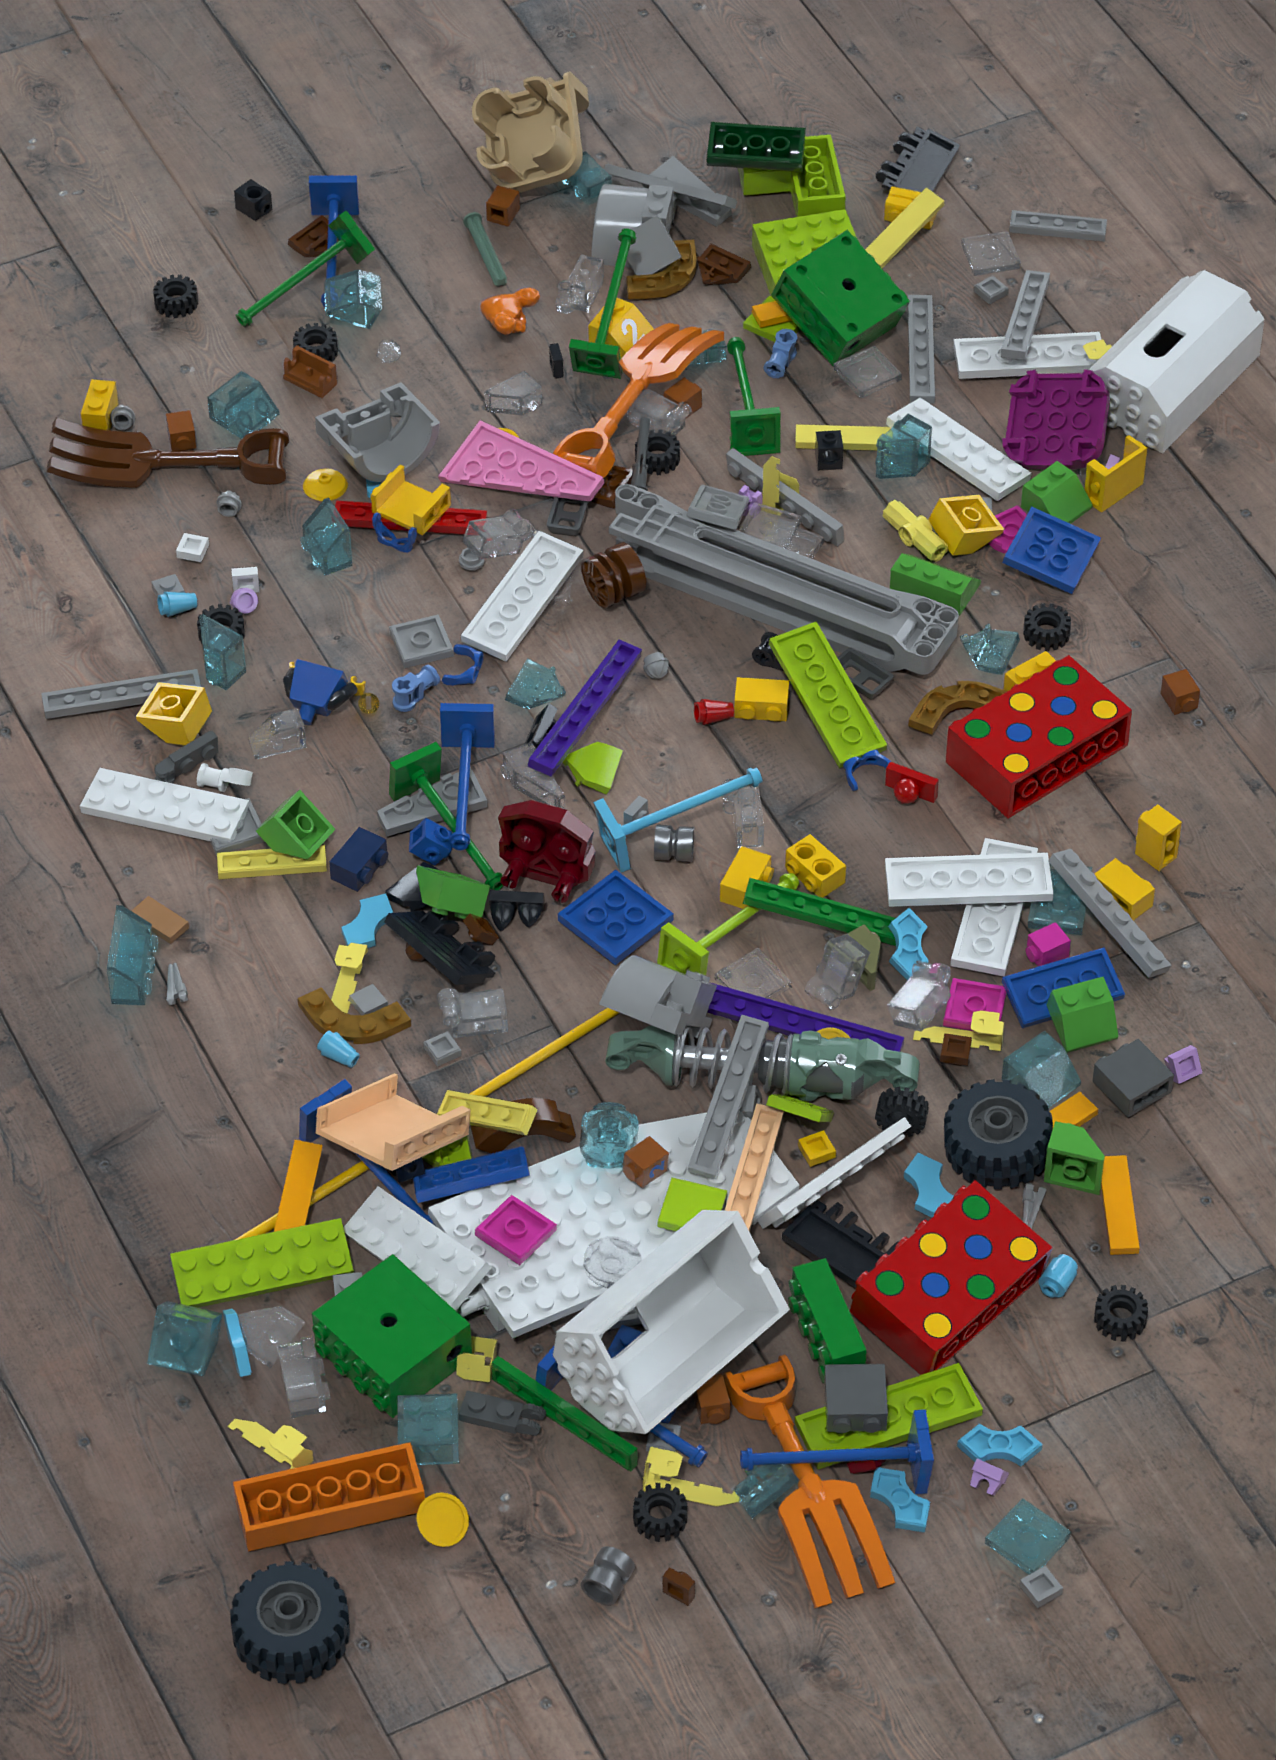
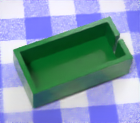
M826 1258L792 1267V1279L789 1280L791 1297H788V1304L792 1314H797L799 1318L798 1327L802 1337L806 1336L809 1341L808 1350L812 1360H817L819 1364L818 1373L822 1383H824L825 1365L866 1364V1347Z

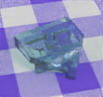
M990 624L985 625L982 631L971 636L967 633L959 636L965 650L978 670L1003 675L1020 641L1018 632L992 630Z
M527 658L507 692L505 700L520 707L531 709L565 696L566 691L556 677L554 666L549 669Z
M787 1464L761 1465L760 1467L753 1465V1471H747L746 1469L744 1472L748 1477L735 1486L733 1490L740 1498L739 1503L753 1519L796 1484L799 1479Z

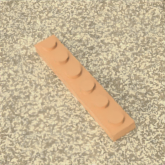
M757 1103L725 1207V1211H739L749 1232L784 1114L783 1110Z

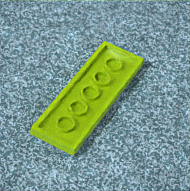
M817 621L769 639V646L839 768H842L845 761L852 757L858 756L862 758L865 753L872 750H878L879 753L886 751V741Z
M341 1218L170 1254L182 1311L332 1280L333 1275L354 1273Z
M959 1363L886 1386L887 1431L874 1433L866 1431L827 1432L825 1407L795 1416L794 1423L808 1451L884 1448L908 1440L914 1410H926L929 1433L982 1416L983 1408ZM819 1462L814 1464L817 1470L840 1462Z

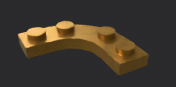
M694 239L673 241L682 257L671 263L664 271L650 275L626 276L628 299L666 298L689 284L696 272L697 259Z
M957 681V685L945 688L942 685L938 686L922 698L909 718L908 726L933 735L948 712L964 707L980 708L989 703L994 697L1000 696L1007 691L976 681Z
M322 987L297 998L298 1006L320 1033L324 1035L329 1030L333 1033L338 1032L345 1040L353 1041V1044H368L381 1041L411 1027V1019L398 1001L373 1013L350 1015L336 1007Z

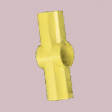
M896 500L888 503L887 507L883 510V517L898 530L899 536L905 545L909 547L914 545L927 558L935 562L941 560L948 551V545L932 531L930 522L923 515L915 516L900 501L897 502Z

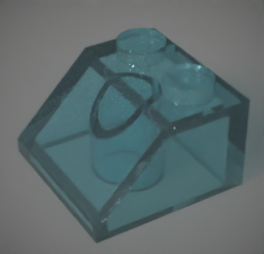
M357 269L325 280V315L371 329L382 310L381 277L371 272Z
M326 498L302 525L303 536L300 537L304 551H309L314 566L316 568L319 567L324 576L352 566L350 529L331 500Z
M202 614L199 619L206 679L211 684L228 690L246 673L243 636Z
M1046 1031L1041 1032L1003 1059L1002 1081L1005 1079L1011 1080V1083L1015 1085L1018 1082L1026 1085L1028 1091L1031 1089L1036 1091L1040 1095V1099L1045 1100L1049 1107L1081 1085V1080L1066 1050Z
M169 1301L157 1306L147 1364L204 1376L218 1343L223 1313Z

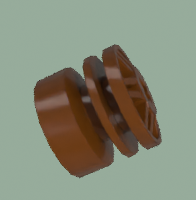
M620 542L607 548L604 553L599 552L582 560L581 572L583 581L592 599L602 608L610 607L613 603L621 602L623 596L626 598L643 592L646 588V575L642 563L633 548L625 542Z

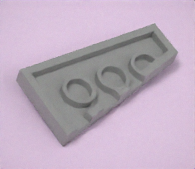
M674 156L650 174L651 176L714 192ZM643 184L644 188H649L648 185ZM677 194V206L715 227H718L732 215V208Z
M471 766L467 813L487 807V799ZM459 772L453 775L448 773L441 777L440 782L432 785L454 817L457 813ZM421 788L418 789L417 794L411 797L404 796L377 811L378 820L386 837L414 829L425 818L433 822L443 820Z

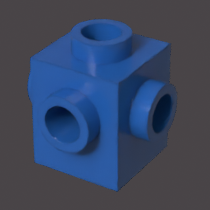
M425 818L410 832L409 852L422 860L436 865L443 858H447L453 847L450 843L452 831Z

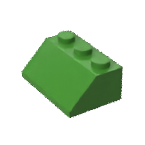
M901 553L891 568L890 589L924 596L956 609L959 616L981 584L980 579Z

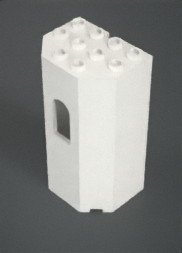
M1205 270L1198 272L1194 276L1181 278L1089 369L1102 378L1109 390L1110 404L1107 426L1113 429L1120 426L1127 436L1130 435L1137 441L1163 454L1260 355L1264 317L1260 311L1255 312L1249 303L1251 297L1247 291ZM1168 329L1184 336L1163 357H1150L1145 353Z
M702 1210L557 1331L553 1356L558 1363L559 1372L566 1378L571 1387L573 1398L609 1430L641 1434L648 1433L790 1310L769 1269L759 1262L758 1255L760 1252L739 1211ZM634 1308L646 1331L615 1357L611 1358L601 1338L608 1329Z

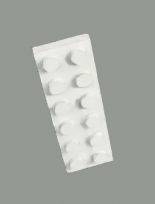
M1100 332L1033 335L1025 360H1012L1001 357V348L1005 337L954 339L953 342L959 379L1025 376L1027 375L1026 371L1035 369L1038 374L1083 373L1084 369L1089 370L1099 360L1089 359L1083 346L1086 343L1101 340Z
M918 398L887 417V426L996 501L1030 481L1031 472L922 398Z
M538 531L461 635V642L503 661H507L581 561L583 550Z
M99 768L80 805L81 813L206 841H211L210 839L214 838L217 839L218 843H224L235 839L237 828L240 826L241 820L244 821L248 812L249 800Z
M985 838L980 855L1038 853V848ZM1025 902L966 904L951 957V966L1005 976Z
M1048 853L885 858L889 907L1053 901Z
M904 1117L883 1130L757 1219L758 1223L764 1229L770 1224H773L776 1228L784 1221H787L801 1209L820 1198L821 1195L860 1170L868 1162L880 1156L885 1150L904 1139L905 1135L903 1132L910 1128L911 1125Z
M377 1186L343 1227L346 1236L381 1261L394 1254L454 1310L459 1308L492 1268L485 1260L379 1186Z

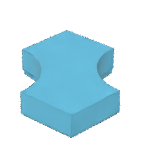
M386 893L360 900L358 916L351 923L341 927L347 946L350 943L367 945L368 948L376 946L375 936L377 931L385 924L384 921L388 913H393Z
M910 908L900 914L888 926L896 941V950L889 962L907 981L929 962L921 947V938L928 926Z
M917 1153L904 1171V1178L917 1191L918 1199L915 1203V1210L932 1218L936 1209L944 1202L947 1204L951 1202L954 1195L945 1190L940 1182L943 1164L921 1153Z
M233 1309L223 1310L227 1336L232 1348L237 1372L240 1377L251 1375L247 1348L242 1336L238 1315Z
M978 1424L958 1440L957 1447L974 1462L976 1459L982 1461L1005 1459L1021 1467L1042 1450V1443L1022 1426L1009 1431H994Z
M878 1467L874 1471L870 1498L883 1502L891 1509L895 1517V1528L925 1533L930 1501L918 1497L909 1489L904 1471Z

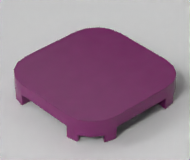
M1036 369L1026 371L1027 375L1020 378L1015 385L1011 384L1009 390L1011 402L1006 437L1002 438V445L1008 457L1025 469H1046L1056 461L1068 469L1086 468L1087 463L1100 457L1104 447L1110 404L1109 390L1104 381L1092 370L1084 369L1083 373L1038 374Z

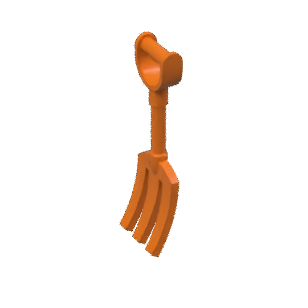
M667 323L647 333L619 361L623 372L630 378V382L607 414L600 418L594 428L577 430L566 436L558 444L553 454L603 478L607 476L615 462V453L609 440L616 432L619 422L641 392L646 390L650 383H661L678 378L683 370L699 354L709 347L724 341V331L711 330L702 334V328L692 326L679 331V324ZM590 449H601L596 457L579 455Z
M785 1354L778 1357V1362L732 1375L730 1371L723 1373L728 1396L739 1413L750 1419L766 1420L772 1434L777 1436L784 1452L804 1451L793 1429L794 1423L788 1412L795 1398V1375L793 1367ZM784 1379L787 1385L781 1393L768 1398L751 1397L743 1392ZM810 1463L790 1464L798 1480V1489L784 1499L778 1508V1515L798 1560L814 1609L831 1604L832 1600L812 1536L804 1517L807 1514L810 1515L823 1541L846 1599L864 1592L845 1531L835 1507L839 1504L855 1533L877 1589L894 1584L895 1580L884 1548L857 1484L842 1480L822 1481L820 1476L815 1474Z

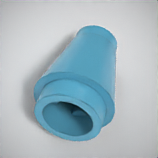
M165 591L163 594L158 595L157 598L159 613L170 617L197 608L196 594Z
M327 1031L317 1045V1049L321 1051L322 1056L350 1068L357 1063L360 1054L338 1032Z

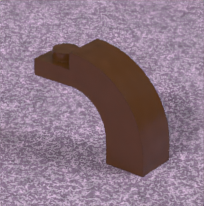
M526 1098L511 1101L532 1105L537 1109L527 1135L470 1126L476 1149L488 1153L503 1151L515 1140L529 1135H545L570 1143L576 1137L571 1115L558 1111L556 1101L544 1098Z

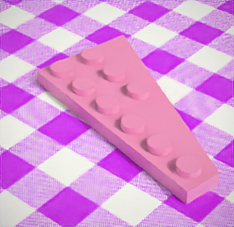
M481 420L438 476L440 482L590 502L605 483L602 476Z

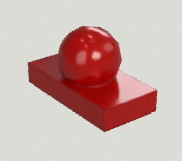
M889 762L886 767L885 786L893 788L894 795L899 802L910 804L918 798L931 803L935 802L938 797L939 779Z

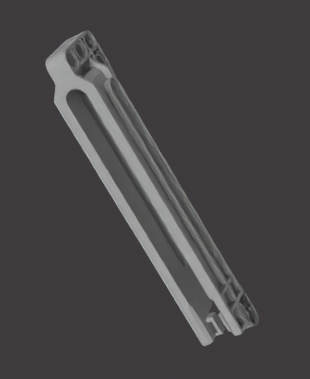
M623 484L616 488L615 511L618 516L609 526V534L617 536L616 544L625 542L633 548L642 563L646 578L785 632L817 621L834 651L843 653L846 649L852 648L889 672L907 669L921 675L931 673L957 636L959 614L953 607L924 596L889 589L743 532L687 517L688 511L683 510L657 494L636 486Z

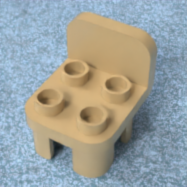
M571 72L564 73L563 80L556 82L551 77L546 79L538 76L529 77L523 80L525 91L512 94L509 90L501 91L499 88H491L481 92L474 100L472 105L473 120L485 132L487 149L484 146L477 147V157L481 165L490 172L492 180L497 185L524 192L566 180L579 169L583 153L578 113L585 111L589 107L587 87Z

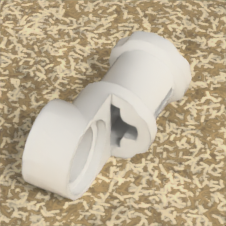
M203 763L198 771L197 786L204 787V785L216 787L221 792L226 791L229 782L250 786L253 772L238 768L219 770L210 768L208 764Z

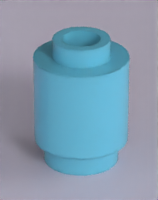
M1060 1254L1051 1260L1038 1280L1039 1286L1046 1296L1060 1298L1065 1294L1077 1276L1078 1265L1076 1261L1064 1254Z

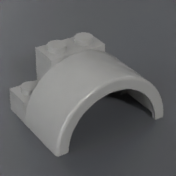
M604 184L599 193L595 212L591 263L615 266L620 248L616 238H618L622 229L628 228L632 230L656 215H659L669 233L677 209V193H673V187L649 185V188ZM626 260L625 267L632 268L628 260Z
M402 382L381 390L380 399L342 414L336 408L315 417L316 433L328 446L333 445L363 478L373 482H383L387 475L393 472L400 464L404 466L405 475L414 470L432 450L440 428V422ZM391 416L401 417L395 428L392 427Z
M633 955L624 960L617 968L607 984L599 1005L677 1035H682L685 1027L689 1026L692 1029L693 1036L699 1038L701 1031L705 1027L709 1029L713 1018L706 1016L717 985L709 983L710 977L701 973L687 970L686 974Z

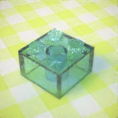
M457 1394L397 1396L398 1445L411 1442L417 1465L459 1464Z

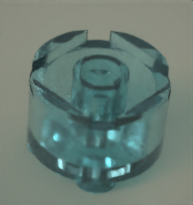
M614 1102L599 1103L593 1106V1110L588 1113L586 1112L582 1117L579 1146L587 1165L601 1168H623L624 1153L637 1145L639 1130L637 1116L626 1111V1107L622 1104Z

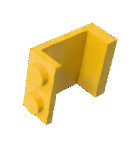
M1130 435L1125 437L1123 460L1110 469L1095 459L1087 463L1084 489L1093 507L1101 513L1137 489L1144 482L1147 447Z
M400 464L393 472L387 475L379 487H375L370 497L372 513H380L381 517L409 530L411 527L417 529V533L423 536L451 506L450 487L441 484L431 493L405 481L404 466Z

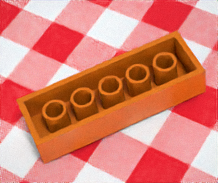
M411 1442L233 1482L235 1502L248 1552L416 1514L420 1504L425 1499L424 1488Z

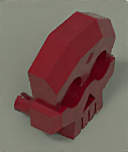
M528 800L503 807L498 816L502 837L499 840V856L508 863V867L500 879L502 885L508 888L510 881H512L510 889L516 888L521 876L554 885L555 888L551 893L552 898L559 902L561 895H563L561 903L567 902L573 887L588 881L595 867L596 851L593 844H591L594 835L593 830L568 810L541 802Z

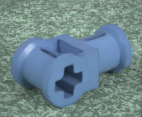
M782 329L776 333L772 356L764 364V371L772 378L778 379L783 377L785 366L788 367L790 362L796 357L795 344L797 343V334L790 329Z
M428 664L423 666L416 675L410 672L404 677L396 678L392 682V690L395 693L392 700L393 707L402 712L412 710L416 703L424 698V691L440 683V676L435 668Z

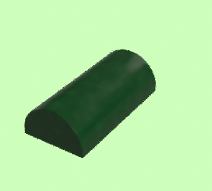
M711 122L706 157L707 166L802 172L806 128Z

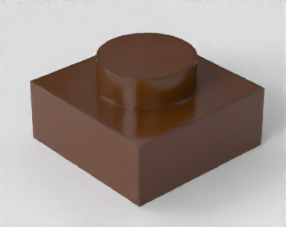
M469 914L463 920L469 929L468 935L474 941L493 945L499 939L487 919Z
M944 1033L940 1062L968 1066L972 1037Z
M669 1567L663 1575V1593L689 1606L695 1598V1581L685 1572H677Z

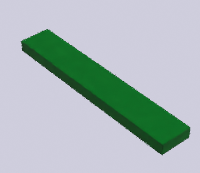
M749 878L743 900L745 905L847 933L865 925L871 932H875L879 936L881 942L896 946L895 937L888 927L896 919L895 917Z
M497 1356L491 1362L493 1381L526 1403L544 1408L547 1417L626 1470L632 1471L638 1465L637 1448L500 1356Z

